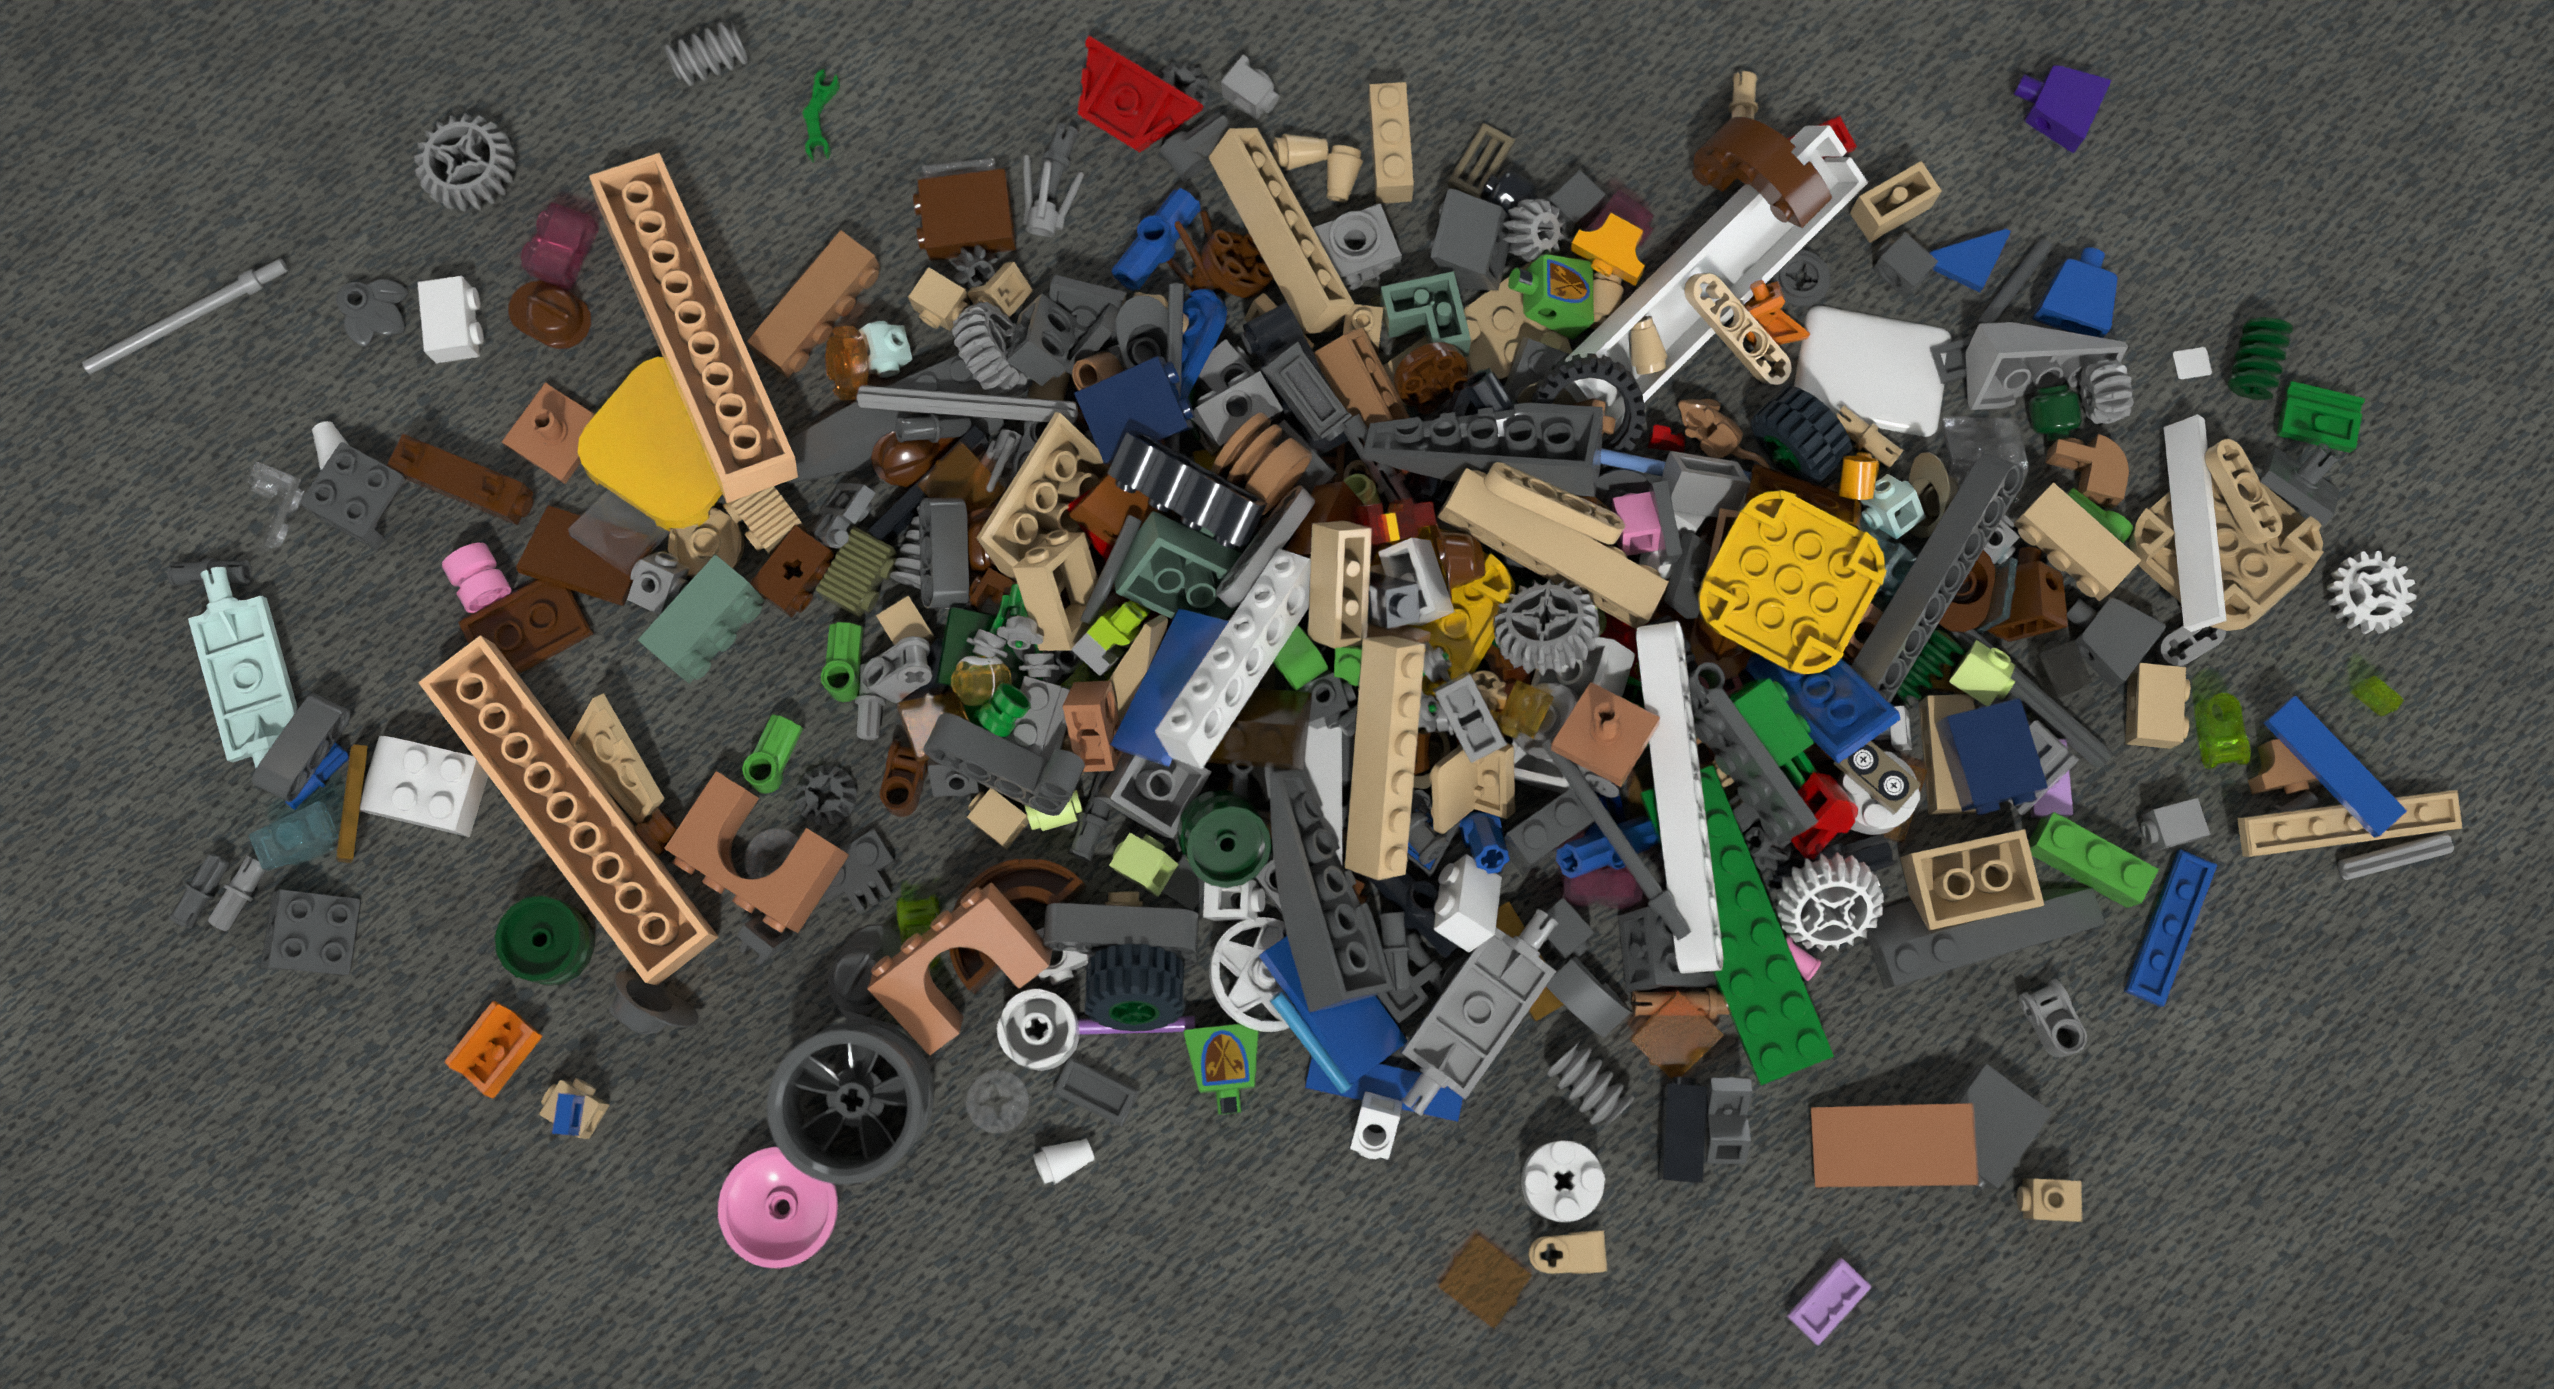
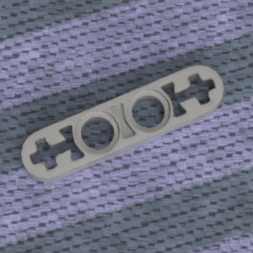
M1302 486L1295 487L1281 500L1218 586L1216 595L1229 608L1237 606L1245 599L1278 548L1282 549L1313 507L1315 499Z

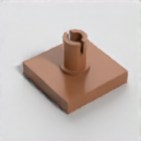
M544 383L502 443L566 484L581 463L578 455L579 437L595 414Z
M1590 682L1551 743V751L1621 787L1659 726L1660 717Z

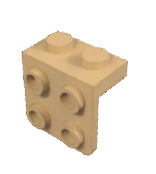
M1460 744L1433 766L1430 773V783L1432 784L1433 799L1431 815L1435 832L1445 834L1474 809L1508 819L1515 813L1514 745L1507 744L1471 763Z

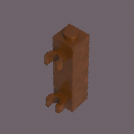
M402 434L386 465L402 474L405 480L517 526L521 518L529 514L533 505L532 495L534 492L524 483L405 434Z

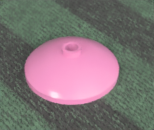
M778 1147L759 1150L740 1161L727 1176L718 1201L719 1224L730 1247L746 1261L766 1268L789 1267L812 1257L830 1237L838 1213V1197L835 1185L819 1181L802 1173L784 1157ZM783 1199L787 1200L790 1204L789 1212L785 1215L780 1214L777 1210L778 1203Z

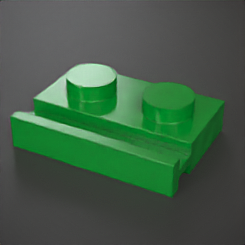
M2290 381L2285 386L2286 395L2285 400L2282 402L2276 436L2314 445L2324 443L2331 449L2348 453L2356 449L2362 418L2361 407L2365 402V398Z

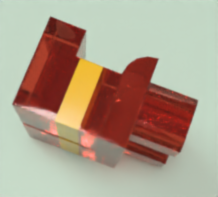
M1412 497L1393 500L1388 507L1387 513H1383L1382 503L1353 507L1355 523L1372 528L1371 545L1419 536L1417 528L1436 525L1433 503L1421 502L1413 504Z

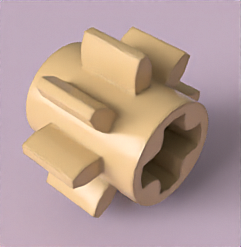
M1473 672L1471 677L1492 717H1494L1496 708H1505L1507 694L1504 693L1506 683L1500 682L1498 676L1492 672Z

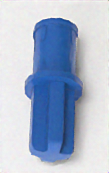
M335 743L299 795L293 801H286V803L296 810L319 786L324 788L326 786L324 782L349 760L348 753Z

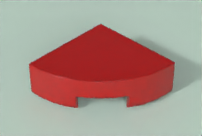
M1655 424L1649 434L1647 448L1684 453L1686 438L1682 433L1672 435L1671 429L1668 426Z

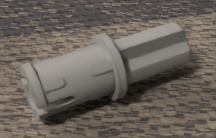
M866 664L860 666L861 674ZM860 674L859 696L855 698V703L859 705L857 737L863 740H875L879 737L881 706L885 705L886 700L865 688L861 683Z
M246 856L230 884L224 885L223 888L227 890L209 917L208 922L222 931L229 930L246 901L251 902L253 900L250 896L269 867Z

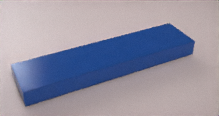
M2296 696L2290 698L2264 722L2268 729L2374 838L2381 836L2407 812L2391 793Z
M2184 850L2176 852L2124 992L2156 1006H2165L2217 864Z
M1312 1057L1305 1088L1363 1101L1365 1091L1401 1101L1422 1073L1378 1064L1353 1082V1085L1347 1091L1340 1093ZM1447 1086L1445 1089L1441 1087L1423 1113L1424 1115L1458 1122L1463 1097ZM1404 1103L1402 1104L1401 1110L1415 1112L1412 1110L1413 1106L1409 1108Z

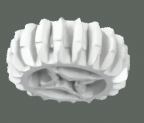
M1837 852L1832 859H1827L1821 853L1819 861L1813 863L1806 858L1805 867L1801 869L1792 866L1793 877H1783V888L1777 890L1778 902L1776 903V910L1782 928L1786 930V933L1790 934L1795 943L1802 941V944L1807 949L1816 944L1817 948L1823 952L1828 945H1832L1838 951L1840 944L1845 942L1853 946L1854 938L1857 936L1867 938L1866 928H1876V917L1883 915L1881 904L1884 902V896L1879 887L1880 883L1877 876L1871 872L1865 862L1858 863L1852 855L1844 860Z

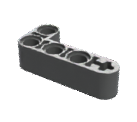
M949 713L939 715L924 745L925 754L932 760L1026 806L1051 816H1058L1066 807L1085 768L1084 761L1072 752L1055 750L1047 760L961 717Z
M1054 903L1046 906L1043 946L1059 951L1098 952L1115 945L1145 944L1176 954V958L1182 960L1183 966H1192L1197 963L1199 919L1196 912L1187 909Z

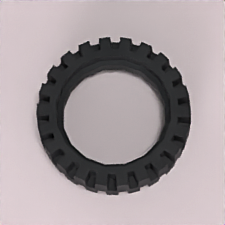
M1587 353L1585 358H1581L1580 354L1573 355L1571 361L1566 362L1563 359L1557 362V368L1553 370L1550 367L1545 372L1544 380L1540 379L1536 385V393H1533L1532 403L1553 404L1554 399L1562 388L1573 381L1585 378L1602 379L1616 387L1624 399L1625 413L1623 422L1615 434L1602 441L1601 448L1625 453L1627 449L1631 451L1635 447V439L1641 437L1643 432L1642 425L1645 424V405L1638 383L1624 365L1618 361L1614 363L1610 357L1604 355L1602 358H1598L1596 354Z

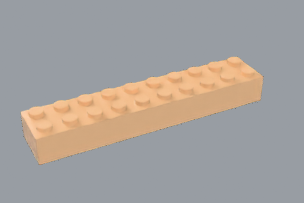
M660 153L589 175L596 203L726 503L798 478L795 456Z
M480 635L418 682L645 983L658 986L719 938L653 850L638 835L634 825L494 643Z

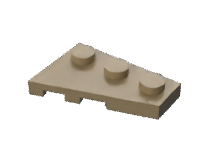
M603 693L592 698L569 742L605 789L637 824L640 822L646 823L651 819L652 812L661 805L664 797Z

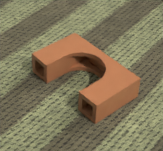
M716 771L664 849L676 856L672 863L691 875L695 869L706 875L702 882L720 894L723 893L725 888L734 893L735 897L732 902L750 913L757 908L766 915L762 921L782 933L787 927L799 933L849 855L806 828L786 860L775 872L759 879L741 878L732 863V843L737 831L759 798Z
M992 882L982 890L978 887L972 889L960 901L961 906L952 913L948 910L942 912L930 924L931 929L921 936L919 933H915L903 943L900 948L902 951L893 958H890L888 955L883 957L871 969L872 977L867 989L929 1056L960 1033L964 1018L936 987L931 978L929 963L939 953L955 947L977 949L988 955L1019 989L1050 965L1052 949L1043 946V939Z

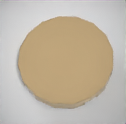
M711 508L708 511L710 518L698 527L695 524L686 528H672L669 534V554L676 556L679 559V563L690 567L687 577L693 579L715 554L732 569L737 567L743 555L744 538L739 525L728 514L719 509Z

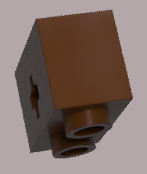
M795 525L750 584L764 599L792 618L796 612L801 613L809 606L813 598L811 593L821 582V579L824 578L829 566L835 559V555L830 549ZM793 570L803 572L800 578L796 576L791 577L790 573Z

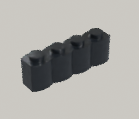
M1287 302L1242 325L1245 331L1241 334L1243 343L1250 354H1257L1262 365L1261 367L1273 361L1288 346L1299 342L1303 353L1331 389ZM1296 366L1285 373L1321 422L1331 415L1330 411ZM1259 367L1258 371L1261 372L1269 387H1272V383L1261 370V367ZM1273 386L1279 398L1278 402L1283 408L1280 414L1282 419L1290 420L1293 427L1320 455L1349 441L1344 432L1331 441H1328L1326 437L1314 441Z
M1136 430L1126 432L1108 470V474L1116 479L1114 484L1120 489L1133 494L1137 490L1149 498L1147 502L1154 508L1164 512H1168L1169 509L1174 510L1182 516L1180 521L1183 524L1196 530H1201L1202 527L1208 529L1215 534L1213 539L1217 543L1230 549H1234L1235 545L1241 547L1248 544L1268 504L1253 493L1234 485L1224 477L1201 467L1188 457L1167 448L1157 440Z

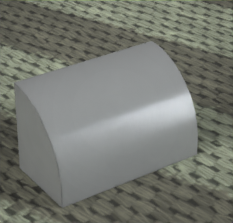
M1670 451L1662 474V481H1668L1674 511L1716 518L1719 516L1720 508L1738 510L1750 483L1738 462Z

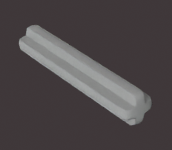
M2443 833L2340 860L2337 867L2340 876L2344 880H2349L2446 855L2454 851V845L2450 835Z

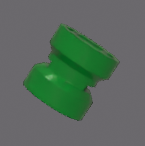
M1001 683L993 692V700L986 702L977 712V717L990 732L1000 737H1007L1015 728L1017 718L1024 717L1030 710L1031 703L1019 689L1013 685Z

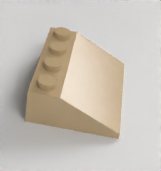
M1055 412L977 536V540L1002 575L1016 583L1017 580L1013 567L1026 557L1025 553L1039 546L1045 540L1047 534L1060 529H1065L1068 533L1083 532L1077 522L1069 516L1068 505L1094 487L1111 466V464H1104L1098 448L1061 413ZM1085 535L1088 547H1090L1092 543ZM1058 566L1052 572L1059 594H1061L1065 584Z

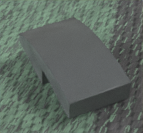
M1576 957L1572 958L1546 985L1572 1013L1603 1038L1632 1012L1606 982L1601 985Z

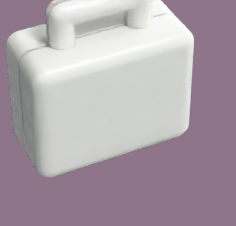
M1821 305L1813 306L1807 311L1804 329L1810 333L1808 339L1801 341L1794 383L1795 387L1814 395L1835 415L1838 413L1843 418L1846 416L1840 410L1846 405L1849 410L1870 426L1874 423L1881 429L1923 437L1931 436L1936 432L1944 384L1940 382L1930 349L1951 343V336L1948 331L1939 327ZM1943 353L1941 357L1945 365L1946 353Z

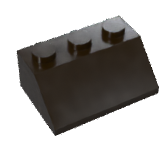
M1255 688L1207 763L1303 771L1312 693Z

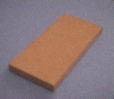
M1974 1104L1811 1107L1815 1187L1979 1185Z

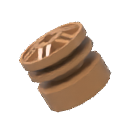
M1259 412L1230 436L1215 459L1211 471L1224 478L1227 477L1228 481L1238 487L1247 481L1244 489L1268 503L1262 514L1265 515L1298 482L1309 466L1312 453L1294 438H1289L1279 446H1276L1282 434V428L1279 425L1269 427L1270 418L1266 414Z

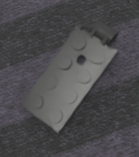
M1703 663L1688 675L1697 738L1703 743H1707L1714 752L1718 767L1723 773L1732 777L1739 787V796L1745 804L1755 809L1762 819V828L1768 836L1782 844L1812 827L1818 820L1722 689L1725 682L1722 669L1714 663ZM1698 676L1703 677L1708 682L1709 689L1704 688L1700 684Z

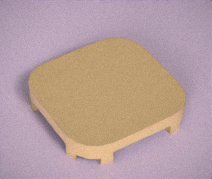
M2211 475L2227 620L2211 625V627L2227 631L2244 629L2256 622L2308 576L2324 552L2322 551L2323 541L2319 531L2322 525L2311 516L2305 519L2272 490L2262 484L2281 517L2283 529L2278 537L2261 545L2254 544L2244 535ZM2238 484V491L2241 496L2249 500L2247 489L2243 485ZM2168 492L2150 509L2146 508L2138 518L2131 533L2129 545L2131 551L2141 559L2138 565L2181 603L2171 495Z

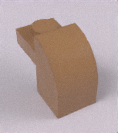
M2098 434L2086 446L2079 439L2064 438L2062 440L2058 439L2048 449L2046 464L2082 472L2078 491L2093 503L2113 509L2124 500L2129 466L2124 452L2114 441Z

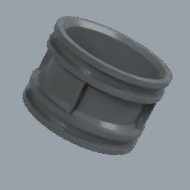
M850 1020L827 1027L793 1049L784 1058L774 1074L767 1099V1117L773 1139L784 1157L795 1168L811 1178L831 1184H855L871 1180L892 1168L924 1132L931 1116L934 1101V1085L931 1071L925 1057L915 1043L905 1034L889 1025L871 1020ZM836 1044H848L850 1068L841 1071L838 1075L813 1056L821 1048ZM879 1054L892 1064L899 1076L882 1083L879 1077L871 1072ZM799 1088L827 1094L829 1110L824 1111L805 1123L799 1104ZM854 1089L858 1090V1097L864 1098V1101L860 1102L857 1106H853V1099L847 1097V1094H850ZM885 1104L907 1107L905 1125L897 1141L886 1126L877 1118L883 1111ZM843 1124L851 1127L859 1126L864 1155L845 1154L829 1147Z

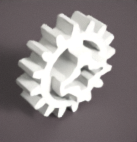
M2363 551L2355 555L2354 559L2349 557L2341 562L2342 568L2339 567L2331 573V576L2337 581L2328 585L2327 590L2334 592L2336 597L2328 601L2329 605H2338L2341 610L2335 615L2337 619L2344 616L2349 618L2347 628L2351 629L2361 624L2362 634H2367L2373 631L2374 628L2380 634L2387 631L2389 626L2394 628L2403 623L2401 617L2411 614L2413 610L2406 604L2414 601L2417 595L2409 593L2407 588L2414 585L2415 581L2405 580L2402 576L2408 570L2406 566L2399 569L2394 567L2396 557L2392 556L2382 561L2381 551H2376L2369 557ZM2372 570L2373 573L2369 575L2363 571L2359 574L2357 573V571ZM2376 610L2379 613L2384 611L2386 614L2376 616L2370 615V612Z

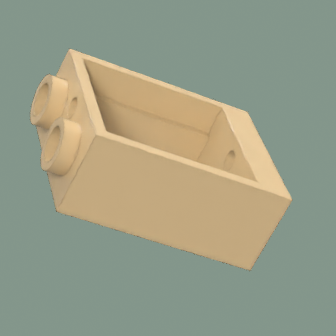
M1060 529L1047 534L1045 540L1039 546L1025 553L1026 557L1013 567L1028 617L1037 623L1036 634L1043 636V643L1037 644L1039 651L1071 650L1092 627L1080 621L1098 581L1084 532L1068 533L1067 530ZM1058 566L1071 603L1065 610L1052 572ZM1106 602L1104 603V606L1098 616V619L1103 614L1108 612Z

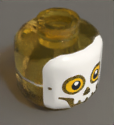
M997 656L964 657L959 661L951 676L953 691L968 706L984 705L986 702H991L993 700V692L1001 683L1011 685L1010 670Z

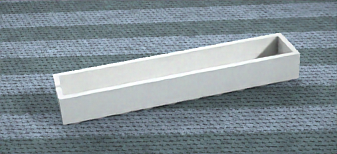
M1830 125L1805 126L1790 140L1796 146L1792 153L1803 165L1809 161L1813 164L1832 195V199L1803 228L1790 222L1783 223L1775 218L1770 210V205L1762 195L1750 184H1745L1581 343L1565 361H1571L1572 356L1580 354L1581 358H1585L1587 353L1596 354L1598 358H1602L1603 355L1610 357L1614 363L1620 362L1627 371L1631 372L1640 387L1644 402L1647 401L1715 334L1713 329L1689 304L1685 297V284L1692 275L1698 273L1715 274L1744 305L1753 296L1750 285L1753 282L1763 280L1766 284L1868 184L1851 157L1822 158V156H1843L1847 152ZM1700 284L1702 288L1700 297L1711 298L1705 291L1708 284ZM1729 306L1724 307L1720 313L1722 325L1734 315L1732 308ZM1652 316L1653 323L1668 355V358L1665 360L1666 368L1655 373L1640 375L1637 374L1636 367L1631 366V328L1642 317ZM1596 378L1576 380L1564 387L1570 392L1577 403L1593 398L1606 402L1604 415L1616 419L1614 432L1620 427L1625 413V404L1622 395L1616 387L1605 380Z

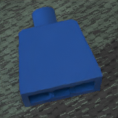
M2084 248L2080 261L2067 259L2055 274L2033 314L2032 320L2067 332L2103 338L2111 329L2118 279L2115 273L2101 269L2105 253L2096 248Z

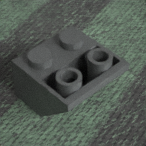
M1448 189L1445 202L1439 210L1440 221L1436 237L1432 239L1430 245L1431 258L1444 273L1454 271L1458 288L1498 291L1510 243L1503 240L1508 234V228L1503 223L1511 221V218L1498 205L1455 189Z

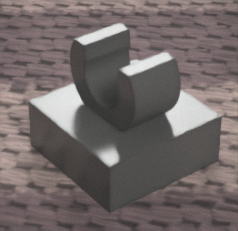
M764 913L745 923L737 934V937L743 941L740 944V952L745 953L752 948L759 954L755 961V964L758 966L784 949L792 938V935L786 930L781 933L763 922Z

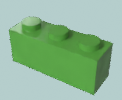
M2055 812L2040 819L2028 842L2033 857L2093 888V890L2126 908L2143 902L2159 871L2156 867Z

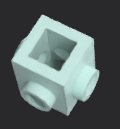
M886 321L868 323L847 339L856 373L878 374L881 378L892 377L900 372V368L913 360L905 328L901 325H888Z
M1889 474L1875 482L1873 499L1861 500L1864 508L1862 516L1866 523L1875 530L1881 529L1895 539L1900 538L1926 518L1914 487L1909 482H1901Z

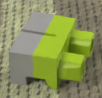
M1129 600L1128 603L1125 602L1120 608L1116 605L1103 614L1071 650L1100 676L1112 667L1125 653L1117 645L1124 646L1133 641L1142 630L1139 625L1151 611L1132 600Z

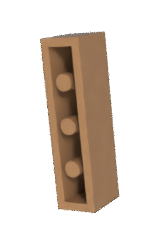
M840 230L747 340L753 352L787 378L793 372L802 370L809 360L811 350L817 343L819 345L823 344L829 338L833 329L832 325L840 316L848 315L856 303L855 298L863 288H870L877 280L880 266L875 255Z
M1363 327L1344 334L1314 352L1320 370L1327 379L1333 393L1347 412L1352 415L1349 419L1360 414L1369 429L1370 423L1410 418ZM1394 467L1396 472L1402 473L1403 476L1410 473L1409 471Z

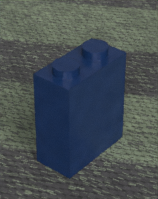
M1157 356L1074 393L1104 464H1112L1126 432L1136 430L1158 442H1162L1193 428L1190 419L1194 418L1195 414L1186 396L1181 398L1175 384L1179 383L1180 379L1171 361L1166 363L1164 357Z
M2020 698L1949 715L1935 723L1962 812L1976 809L1977 815L1994 812L2000 809L1999 803L2012 800L2014 806L2030 803L2037 800L2036 793L2048 788Z

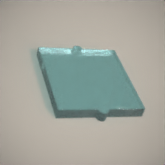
M2009 558L1995 567V582L1988 613L1985 620L1974 629L1978 634L1989 630L2010 617L2013 592L2016 588L2014 583L2017 559Z

